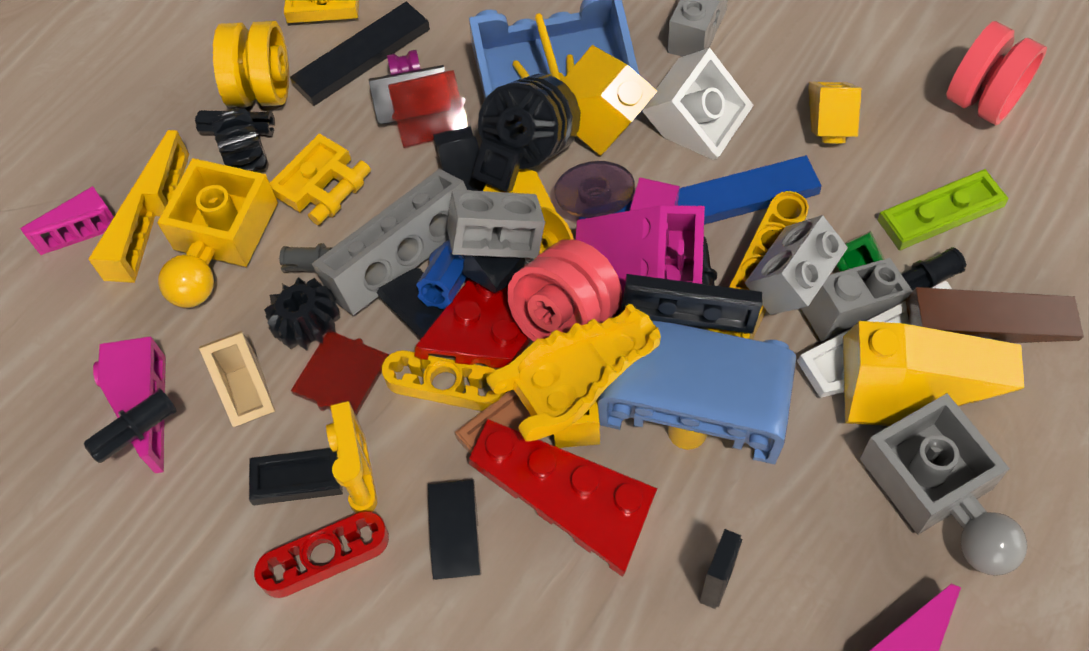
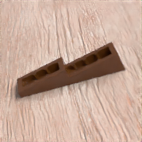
M916 287L905 300L909 325L987 339L992 338V340L1009 343L1079 341L1084 337L1075 296Z

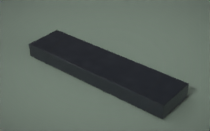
M406 1L290 76L291 83L315 106L385 60L387 55L394 54L430 30L429 21Z

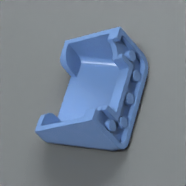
M651 320L659 329L661 335L660 345L648 355L635 361L600 395L598 400L600 425L620 430L624 419L634 418V426L642 428L644 421L730 439L734 440L732 448L742 450L744 443L749 444V446L754 448L753 460L775 465L785 443L796 354L789 349L786 343L778 340H765L761 342L690 326Z

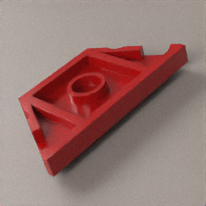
M469 279L457 293L452 303L445 308L416 344L414 356L424 360H428L429 354L454 356L455 363L474 365L482 363L489 367L502 368L515 360L524 351L531 339L522 332L512 316L508 304V286L497 293H493Z

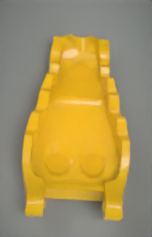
M628 304L620 315L613 318L609 317L603 323H599L595 319L590 320L584 325L575 323L567 333L555 330L545 339H536L511 363L493 371L486 378V381L495 394L511 390L515 391L531 417L526 418L520 423L518 429L525 441L538 440L565 430L580 419L605 389L629 366L651 353L660 345L661 335L658 327L654 325L647 314L636 309L633 304Z

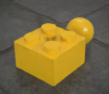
M195 158L191 159L157 222L173 250L186 253V255H178L171 258L160 270L158 285L161 294L168 302L182 308L195 307L203 303L210 296L214 285L213 273L208 266L211 259L247 267L278 204L266 174Z

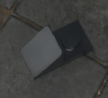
M471 126L433 134L442 170L464 181L467 190L483 191L486 183L471 177L479 153L476 137L473 136Z

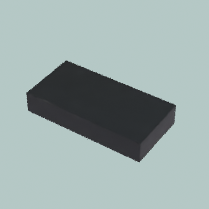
M331 448L249 458V501L255 506L342 495L343 486L336 481L332 473L334 461L338 459L337 452H332Z
M724 529L706 575L700 600L701 604L713 609L720 606L743 540L741 535Z

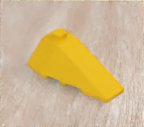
M858 321L843 336L845 423L891 426L946 393L960 406L1012 393L1024 388L1022 348L1020 344L909 324Z

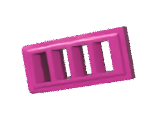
M92 186L20 229L38 253L43 255L104 234L114 216ZM47 232L50 233V235H48V236L45 237V238H42V237H41V234H44V233H47Z

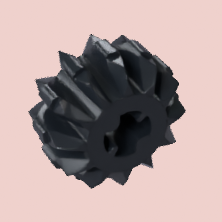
M245 108L235 111L232 109L222 112V115L213 117L212 130L226 166L253 172L266 168V154L249 111Z
M298 277L294 285L290 287L282 283V292L280 294L269 295L271 305L264 309L269 330L274 338H278L290 350L299 344L300 347L307 351L311 342L316 340L323 344V335L325 333L336 332L334 322L340 319L339 308L335 302L336 298L327 286H322L315 278L306 283Z

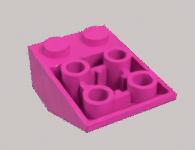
M659 205L577 220L576 240L593 246L608 259L618 275L622 297L627 274L702 284L705 206Z

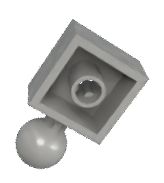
M948 393L870 437L860 460L917 535L948 516L953 515L963 528L961 534L962 553L973 568L987 575L999 576L1008 574L1021 565L1027 553V539L1021 526L1007 515L987 512L977 500L992 491L1010 468Z

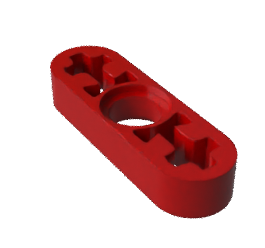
M366 511L359 512L267 552L258 560L255 566V580L267 595L274 598L287 597L379 556L388 545V530L383 520L377 514ZM368 526L374 532L372 533L373 541L365 545L359 539L361 537L360 529ZM343 535L348 542V547L352 551L347 555L338 537ZM328 543L335 547V555L328 564L316 566L311 563L310 556L316 546ZM299 555L301 563L307 569L306 573L302 574L297 568L298 563L294 559L295 556ZM281 564L286 570L283 573L284 580L276 584L270 577L274 575L273 567Z

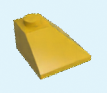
M594 45L590 46L562 80L576 96L581 112L580 126L576 136L599 156L620 136L657 92L654 87L626 63Z

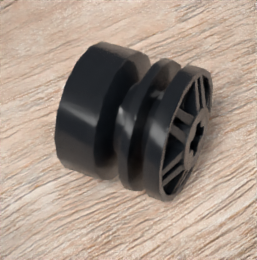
M534 74L499 86L485 98L479 111L478 131L481 140L489 137L524 151L519 169H527L538 166L549 158L561 153L573 142L579 130L581 112L576 96L564 82L551 75Z

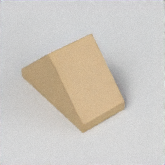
M242 331L199 346V350L233 427L275 412L259 360Z

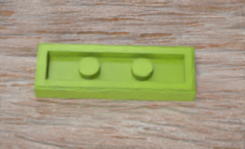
M983 169L881 211L877 220L900 251L1005 207L1009 198L987 170Z

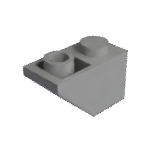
M891 258L829 275L809 306L801 309L820 340L824 342L850 330L858 321H868L893 308L908 298L913 291Z

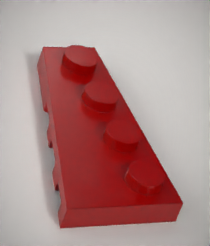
M487 419L469 457V465L514 498L523 500L537 511V515L551 525L553 523L572 536L575 539V543L589 553L591 551L610 564L609 568L623 577L657 488L541 440L525 441L519 431Z

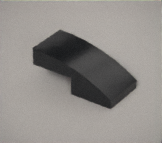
M474 479L428 484L433 580L481 575L477 528L479 525Z

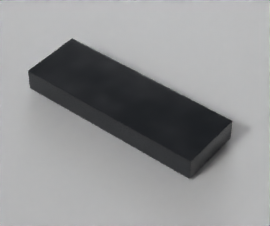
M627 274L620 314L625 310L626 305L633 304L636 309L644 312L654 321L753 334L763 304L762 292Z

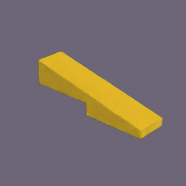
M168 130L88 259L103 281L135 283L155 216L162 215L184 174L189 158V153L177 130Z

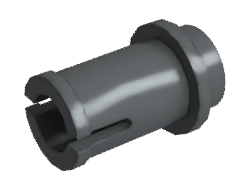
M318 243L316 247L283 246L279 256L280 265H282L281 270L283 272H316L312 263L331 250L332 247H326L324 243Z

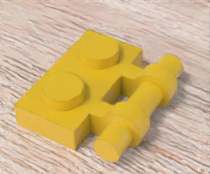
M319 133L270 182V185L277 199L298 212H301L310 202L315 204L316 206L308 214V217L313 223L320 225L328 216L333 217L341 209L340 203L351 192L356 193L364 185L363 179L371 172V168L362 160L352 169L346 166L351 161L349 151ZM333 178L338 180L339 183L329 193L323 190Z

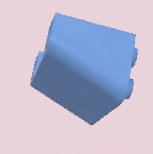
M583 0L579 13L558 12L551 15L548 19H543L558 70L564 76L567 75V55H573L575 65L591 45L626 63L639 74L622 0ZM484 10L474 17H469L471 43L484 98L497 87L521 79L512 65L515 60L520 62L530 76L534 74H550L536 21L533 19H521L508 26L506 16L499 14L496 10Z

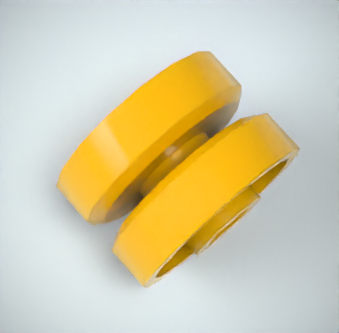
M277 21L253 22L249 30L242 22L218 24L213 39V65L218 91L223 103L228 108L248 107L252 105L256 98L262 106L285 104L289 89V65L285 39Z

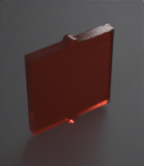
M454 70L388 85L395 111L392 114V119L398 123L404 148L434 141L433 134L467 126L463 110L465 99L460 97Z
M335 332L326 333L323 338V344H319L292 387L291 392L293 395L317 404L321 411L331 410V405L349 401L355 416H357L380 377L383 362L389 354L365 345L361 338L353 340Z

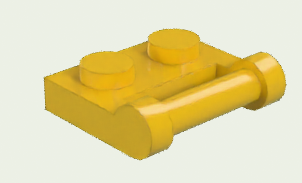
M349 401L331 405L333 423L326 425V432L332 452H337L338 457L332 466L333 476L341 486L347 489L349 493L348 502L356 514L365 511L373 512L377 506V495L366 438Z

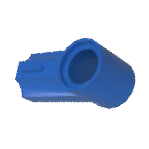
M450 239L430 254V264L416 284L419 291L417 297L427 307L435 306L444 309L449 306L467 278L463 275L465 255H452Z

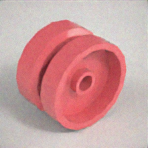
M992 21L977 37L958 66L946 93L947 99L962 108H967L979 100L978 116L995 126L1000 124L1014 108L1031 83L1045 57L1047 46L1031 38H1024L1013 46L1014 30L997 21Z
M560 240L540 253L535 260L527 263L514 273L508 284V304L512 316L522 332L533 342L538 338L545 339L549 337L555 330L567 333L575 323L584 325L592 319L603 323L609 317L613 318L621 307L622 289L616 271L608 259L597 249L579 240Z

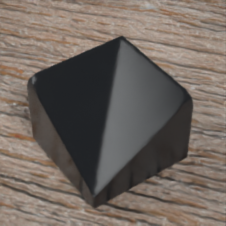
M465 255L463 275L491 292L497 293L507 287L514 273L524 267L525 258Z

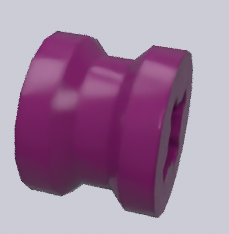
M411 50L407 55L400 57L396 54L387 55L391 75L421 69L417 50Z

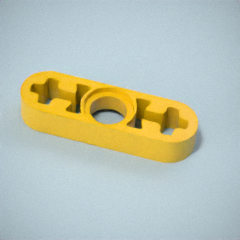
M405 350L390 354L382 365V374L387 387L392 392L404 396L484 411L506 394V392L495 394L493 390H489L486 396H480L478 388H484L487 383L486 378L496 370L491 367L476 364L455 363V360L429 355L428 360L415 357V352ZM404 366H409L411 374L405 373L402 379H397L395 372H401ZM443 372L452 373L456 377V382L452 387L440 390L432 385L433 379L438 374ZM418 376L423 377V385L420 384ZM465 377H468L470 386L465 385Z

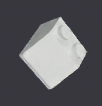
M707 48L678 58L656 88V94L642 109V112L665 139L714 160L718 159L754 105L713 51Z

